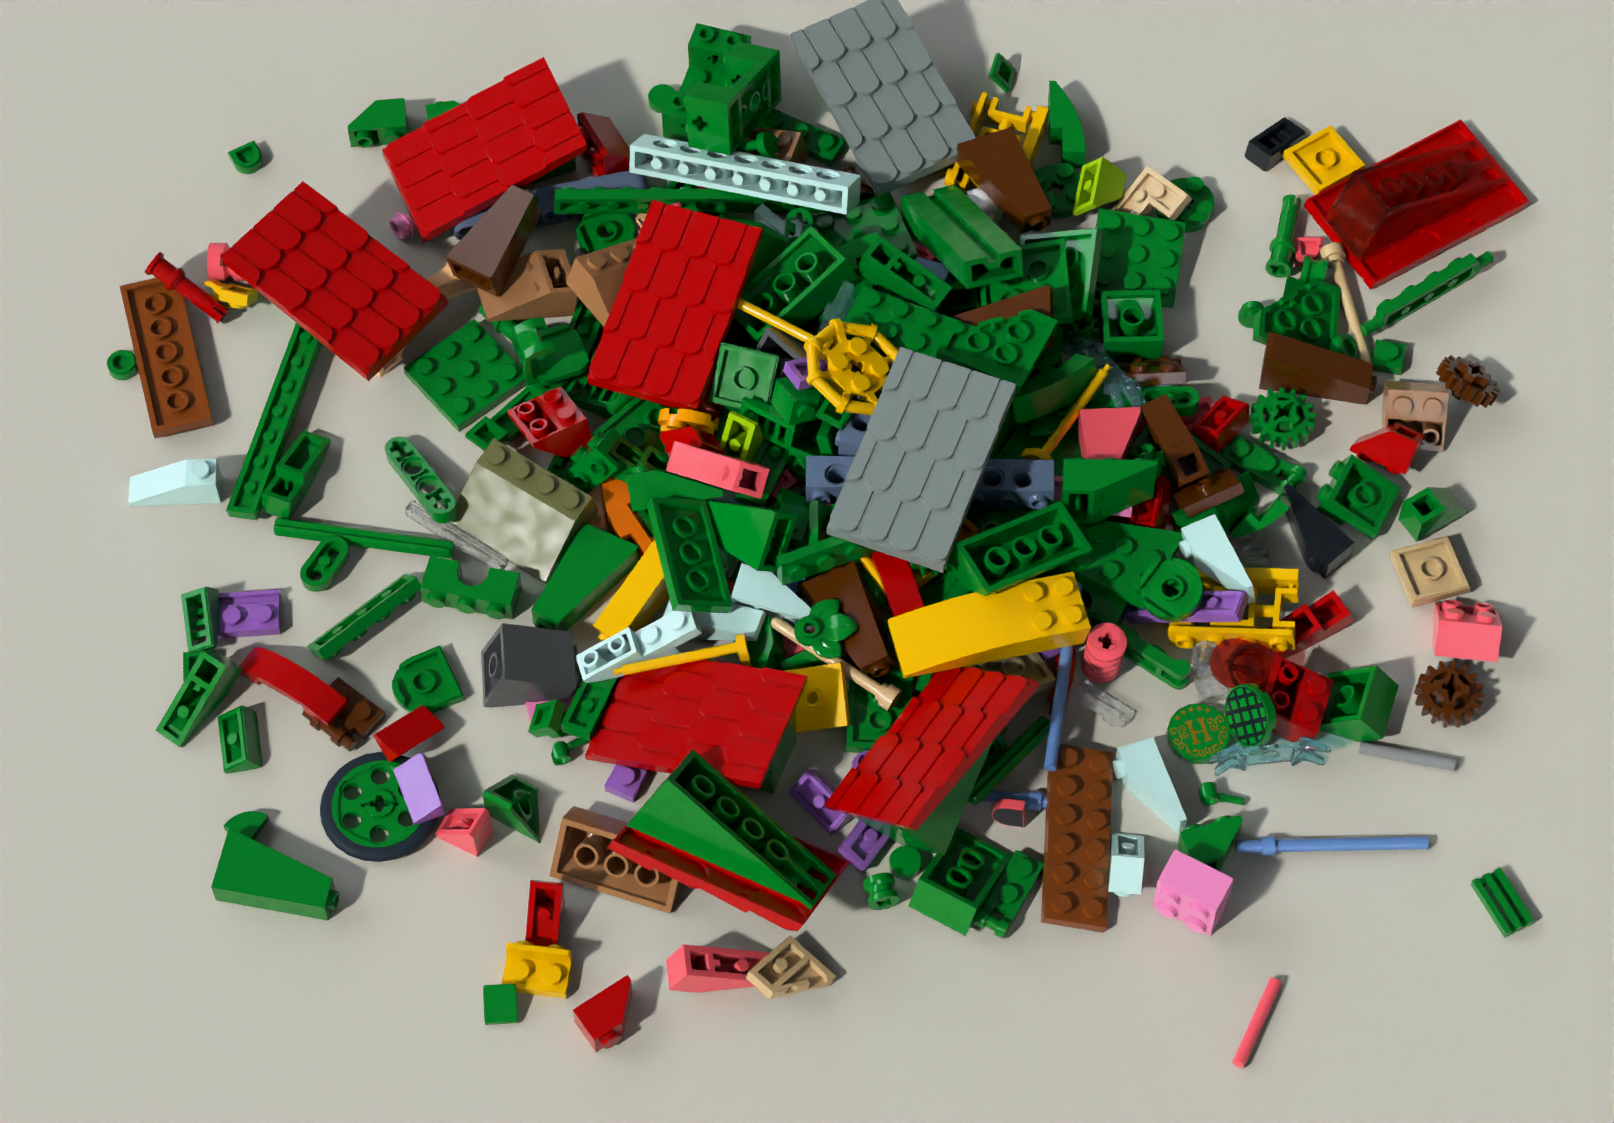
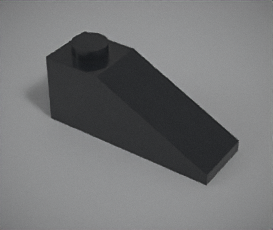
M1288 483L1284 486L1283 491L1292 499V502L1285 514L1307 567L1315 573L1318 572L1326 579L1351 558L1355 542Z

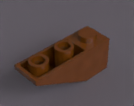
M1167 394L1139 406L1158 451H1163L1166 462L1165 466L1176 490L1202 479L1210 473L1198 445Z

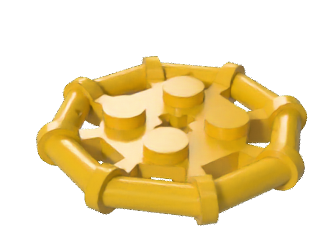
M839 318L831 319L828 326L813 338L806 339L804 343V349L807 353L808 376L806 381L808 385L814 386L836 408L835 411L840 414L842 412L872 415L878 402L875 394L882 390L887 378V372L892 367L899 351L877 329L878 326L873 323L870 326L843 322ZM845 334L864 337V339L854 337L851 340H848ZM832 338L836 346L829 350L823 345ZM871 342L878 346L887 356L883 358L870 345ZM819 359L824 361V365L827 364L826 371L820 370ZM852 365L857 366L862 374L859 371L856 373L852 372ZM853 396H861L860 400H864L865 402L852 401L849 399H852Z

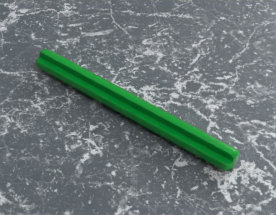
M276 518L274 522V534L277 536L322 541L329 536H339L351 546L448 559L452 557L454 551V544L451 540L287 518Z

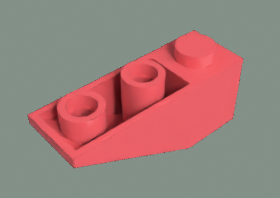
M674 441L666 468L668 472L759 499L762 497L770 470L757 463Z

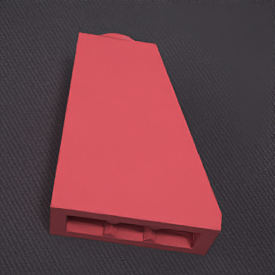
M1140 407L1080 409L1077 432L1081 457L1085 459L1115 458L1117 460H1127L1139 430Z

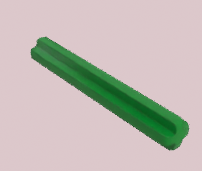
M1045 716L1039 717L977 778L968 799L971 805H978L1048 735L1050 720Z

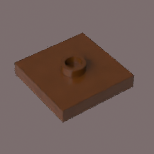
M1225 467L1172 491V496L1188 517H1192L1237 497L1245 491L1241 482Z

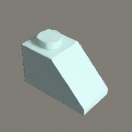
M1112 833L1108 892H1114L1122 897H1130L1134 894L1141 895L1145 860L1144 836Z

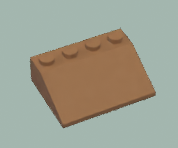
M637 238L575 257L566 284L603 327L623 282V275L636 246Z

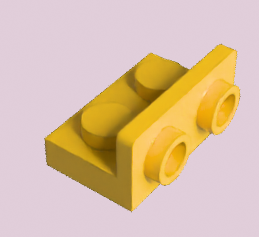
M522 940L506 944L507 957L502 984H516L517 993L567 998L573 965L570 950L560 945L534 946L533 943Z

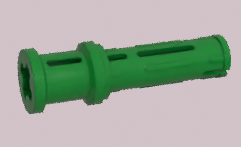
M1292 194L1283 197L1276 238L1270 243L1269 250L1271 256L1265 266L1268 274L1279 278L1287 277L1291 274V256L1296 251L1293 239L1301 199L1297 197L1294 204L1296 195Z

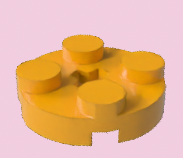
M670 408L661 409L659 412L658 424L661 425L660 432L693 426L713 435L718 433L720 420L716 418L711 421L712 415L679 408L677 414H669Z

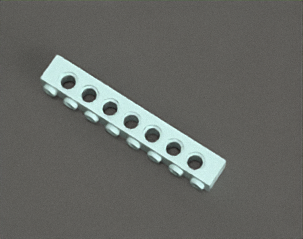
M643 134L630 145V173L846 215L859 204L861 175L737 151H734L731 155H725L689 147L688 142L648 134Z

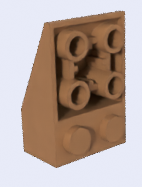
M565 249L537 250L519 257L498 297L476 287L487 321L573 316L578 297L566 284L571 266Z

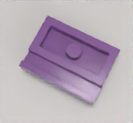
M279 589L219 593V639L281 634Z

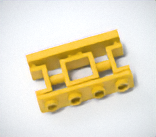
M982 92L979 101L974 100L970 111L972 120L971 123H968L975 134V138L1009 127L1026 133L1027 127L1031 123L1022 149L1032 167L1048 125L1049 108L1038 105L1036 111H1032V107L1026 106L1021 117L999 111V98L993 97L992 100L988 99V93ZM987 111V123L998 125L999 128L996 130L982 126L980 134L977 136ZM1016 135L1021 145V136ZM955 162L953 169L948 168L944 185L950 186L955 184L965 194L968 187L973 189L979 188L966 173H964L963 179L960 181L963 169L957 162Z
M1243 567L1253 585L1255 602L1249 604L1248 620H1241V622H1210V627L1194 626V622L1169 623L1168 636L1170 644L1182 649H1189L1194 646L1208 647L1213 650H1220L1224 647L1239 648L1244 651H1252L1254 649H1270L1275 652L1294 650L1296 645L1295 621L1281 620L1283 602L1299 603L1301 588L1299 569ZM1196 569L1203 584V591H1229ZM1258 594H1275L1274 605H1258ZM1257 617L1273 618V629L1256 628Z

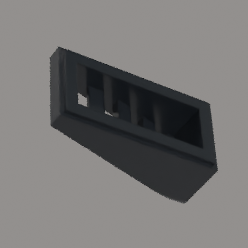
M1284 117L1249 140L1245 158L1261 170L1267 171L1283 158V153L1286 149L1299 143L1306 136L1307 132ZM1282 130L1283 132H1285V133H1286L1287 135H1289L1290 137H1287L1285 134H1283V133L1280 132V131Z

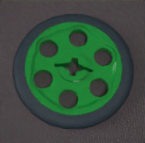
M383 752L365 754L352 759L339 768L328 781L321 798V823L327 837L338 849L351 857L363 861L383 862L410 854L430 836L439 817L415 826L413 824L405 827L399 824L400 817L409 813L404 797L399 794L400 787L393 770L409 760V757L401 755L389 762ZM383 771L390 776L384 784H376L372 781L375 773ZM432 777L433 782H434L435 787H436V790H437L438 795H439V789H438V787H437V785H436V783H435V781H434V778ZM350 787H358L362 790V793L357 799L350 800L344 796L345 791ZM383 801L385 806L381 812H377L375 807L378 806V802ZM349 816H358L361 819L360 825L353 829L346 828L343 824ZM377 829H384L389 833L387 839L383 842L373 841L371 834Z

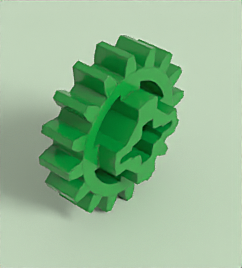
M1280 387L1279 392L1276 394L1272 389H1268L1266 397L1261 394L1258 395L1257 403L1252 404L1249 424H1253V434L1260 433L1259 442L1262 443L1269 440L1270 448L1273 449L1276 444H1280L1282 450L1286 449L1287 444H1291L1294 449L1297 448L1299 440L1306 443L1309 434H1313L1316 413H1312L1313 404H1305L1306 395L1303 394L1296 397L1295 389H1292L1288 394L1285 393L1283 387ZM1263 413L1265 414V420L1268 421L1267 423L1263 419ZM1298 414H1300L1302 418V423H1300V417L1298 416Z

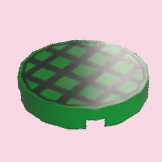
M1245 683L1231 689L1226 697L1224 708L1225 719L1230 733L1239 743L1246 747H1256L1270 741L1272 738L1270 734L1272 729L1276 728L1277 722L1275 707L1267 692H1262L1258 689L1260 686L1255 683Z

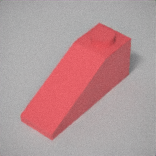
M683 944L666 959L669 990L701 993L755 987L746 979V976L770 952Z

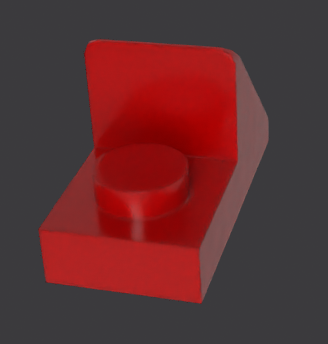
M539 880L530 881L525 941L531 942L535 946L559 945L561 914L565 909L563 883Z

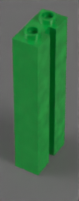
M955 184L933 189L934 195L931 197L926 196L923 192L901 196L902 219L905 226L966 289L1023 277L1022 249Z

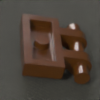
M1159 356V359L1142 360V357H1132L1131 361H1120V370L1123 373V380L1126 386L1187 383L1186 370L1181 365L1180 358L1169 359V356Z
M337 677L330 686L348 701V705L337 716V719L343 722L344 725L338 727L331 723L330 726H327L308 715L305 711H303L302 715L310 721V726L317 731L322 730L331 737L330 741L338 747L343 746L348 751H352L356 747L357 741L351 736L356 732L366 739L386 716L382 709L341 678Z

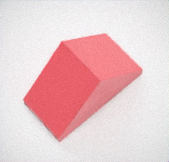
M450 808L434 835L478 857L493 833L490 812L486 808Z

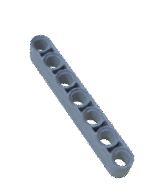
M623 171L530 189L537 198V204L541 213L534 229L581 220L585 215L554 214L555 189L574 187L576 189H592L594 187H603L605 189H621L623 187L650 189L648 177ZM492 205L455 225L453 229L456 239L460 241Z

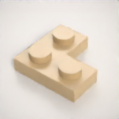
M1147 165L1112 210L1147 216L1154 207L1167 218L1175 221L1192 198Z

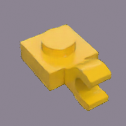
M209 279L204 282V286L211 287L214 290L212 297L216 300L228 302V306L232 308L244 309L257 301L258 291L255 288L233 283L227 285L215 279Z

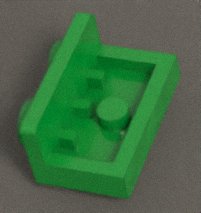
M613 427L603 435L597 432L586 444L587 448L581 445L571 455L570 459L573 462L563 475L576 488L588 494L620 467L619 463L608 452L621 435Z

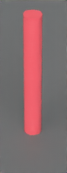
M1276 978L1269 979L1232 1061L1239 1068L1245 1067L1281 987V981Z

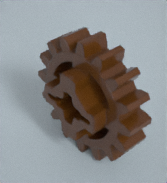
M1450 355L1448 358L1445 357L1437 368L1436 374L1440 376L1439 381L1445 383V388L1451 390V395L1459 401L1462 399L1477 407L1481 404L1487 408L1488 405L1491 406L1499 395L1500 389L1496 387L1498 383L1491 380V375L1487 374L1484 371L1485 368L1477 362L1472 363L1459 356L1456 359Z
M1440 661L1437 670L1432 666H1428L1426 673L1420 674L1414 694L1418 695L1415 704L1416 706H1423L1422 716L1432 715V724L1436 723L1439 719L1442 720L1444 728H1447L1449 722H1453L1456 728L1461 725L1462 719L1470 723L1473 714H1479L1485 697L1481 693L1483 683H1475L1478 676L1477 673L1470 675L1466 673L1467 665L1457 669L1455 661L1451 662L1450 667H1445V664ZM1448 688H1450L1451 701H1449Z

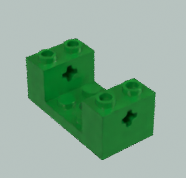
M696 23L688 43L689 67L679 92L670 90L661 112L664 138L688 142V134L685 132L687 114L684 108L686 93L698 82L725 87L726 68L723 66V59L726 52L737 42L751 44V36Z
M737 42L726 52L723 59V66L726 68L725 87L698 82L686 93L684 97V108L687 114L685 132L688 134L689 147L731 155L782 101L780 50Z

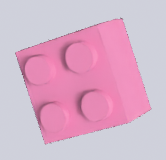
M1175 849L1157 881L1153 907L1162 916L1169 919L1176 918L1186 923V926L1197 933L1204 932L1211 936L1228 905L1234 878Z

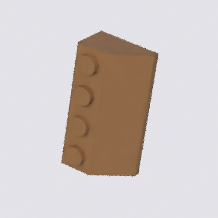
M573 806L562 817L549 876L666 913L672 912L682 883L656 869L650 871L607 848L628 822Z

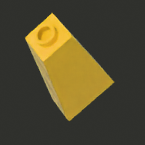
M655 539L593 626L600 633L597 638L601 641L628 627L634 632L644 628L669 599Z

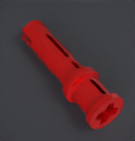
M159 252L150 262L144 273L155 276L165 284V289L168 291L176 290L219 324L223 320L222 315L226 316L230 308L224 306L185 276L186 272H184L185 270L182 267H175L164 258L162 252Z

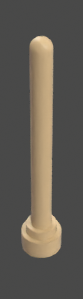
M1339 242L1326 244L1320 249L1321 258L1328 259L1327 267L1332 270L1336 286L1341 288L1340 299L1352 337L1358 346L1359 360L1372 363L1365 336L1359 328L1361 325L1343 268L1346 257L1343 245Z
M774 617L771 620L770 624L773 629L826 664L844 663L845 676L874 694V699L878 701V705L886 711L890 712L900 699L902 690L893 684L887 685L884 683L881 685L840 657L826 659L818 656L812 646H804L797 641L794 634L795 627L779 617Z

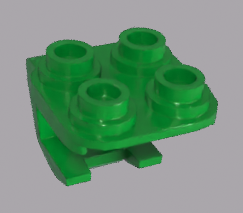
M544 317L528 319L513 327L512 345L520 359L528 385L539 383L543 386H549L570 377L580 376L588 368L589 360L579 333L574 328L569 327L568 324H563L539 331L547 327Z

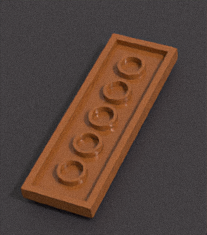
M157 278L120 286L154 439L214 425L184 297L176 290L168 291L165 289V284Z
M1060 744L1057 768L1055 771H1048L1041 923L1102 933L1107 928L1113 771L1112 752Z

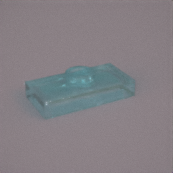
M844 280L834 301L827 303L823 312L824 320L820 325V331L829 325L831 319L839 318L844 322L855 299V286L853 283Z

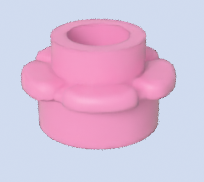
M396 212L395 217L389 220L391 230L398 239L402 240L413 236L415 224L409 214L402 215L401 212Z

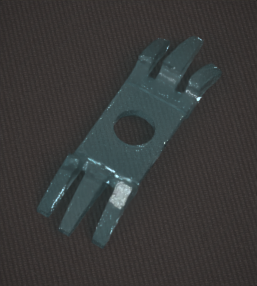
M1073 338L1072 342L1077 345L1068 346L1063 349L1065 354L1072 356L1074 354L1084 356V351L1087 357L1095 358L1096 370L1105 367L1106 364L1111 366V370L1114 373L1108 375L1101 386L1104 388V394L1111 396L1116 408H1124L1120 391L1128 398L1133 407H1139V405L1146 403L1138 381L1130 379L1107 355L1104 350V344L1092 342L1085 338Z
M1303 736L1300 737L1299 741L1293 743L1243 747L1236 743L1213 755L1208 760V764L1219 763L1214 768L1215 776L1231 768L1246 771L1247 766L1291 762V765L1295 766L1303 761L1324 765V758L1313 751L1330 753L1331 747ZM1268 752H1277V754L1273 756H1262L1263 754Z

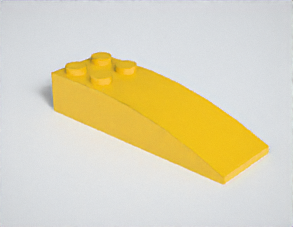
M1074 572L1022 581L988 596L976 592L904 613L887 621L903 678L1084 644L1091 629Z

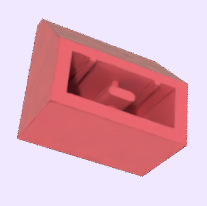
M1452 599L1443 600V603L1435 602L1432 643L1434 656L1498 662L1503 628L1498 610L1487 603H1475L1474 606H1468Z

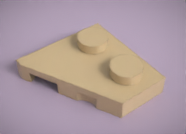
M789 935L748 972L746 979L767 998L774 999L830 986L836 975Z

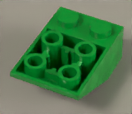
M1082 457L1063 459L1061 501L1076 524H1093L1153 498L1157 460H1147L1144 458L1134 460H1117L1115 458L1085 459Z

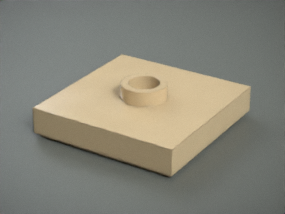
M1449 536L1390 551V559L1411 608L1469 593L1471 587Z

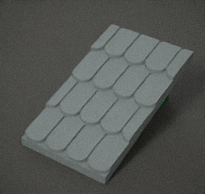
M868 0L856 5L854 8L852 7L835 14L829 19L826 18L805 27L803 30L800 29L790 34L793 46L877 197L957 162V144L975 139V134L959 110L956 100L934 66L931 56L898 0Z
M900 347L868 422L867 430L847 473L844 486L830 515L827 534L944 573L1016 392V384Z

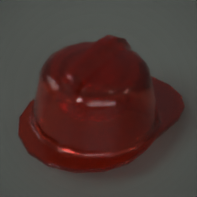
M1229 638L1221 641L1214 648L1210 656V668L1217 681L1228 688L1233 689L1241 684L1255 683L1260 686L1258 689L1264 692L1277 654L1264 645L1242 639Z

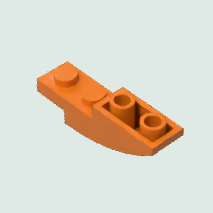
M609 476L601 483L605 515L612 535L638 545L641 559L655 538L653 535L648 536L644 531L645 525L638 511L632 512L627 483Z

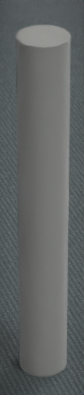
M1361 741L1359 754L1450 771H1454L1456 762L1455 758Z

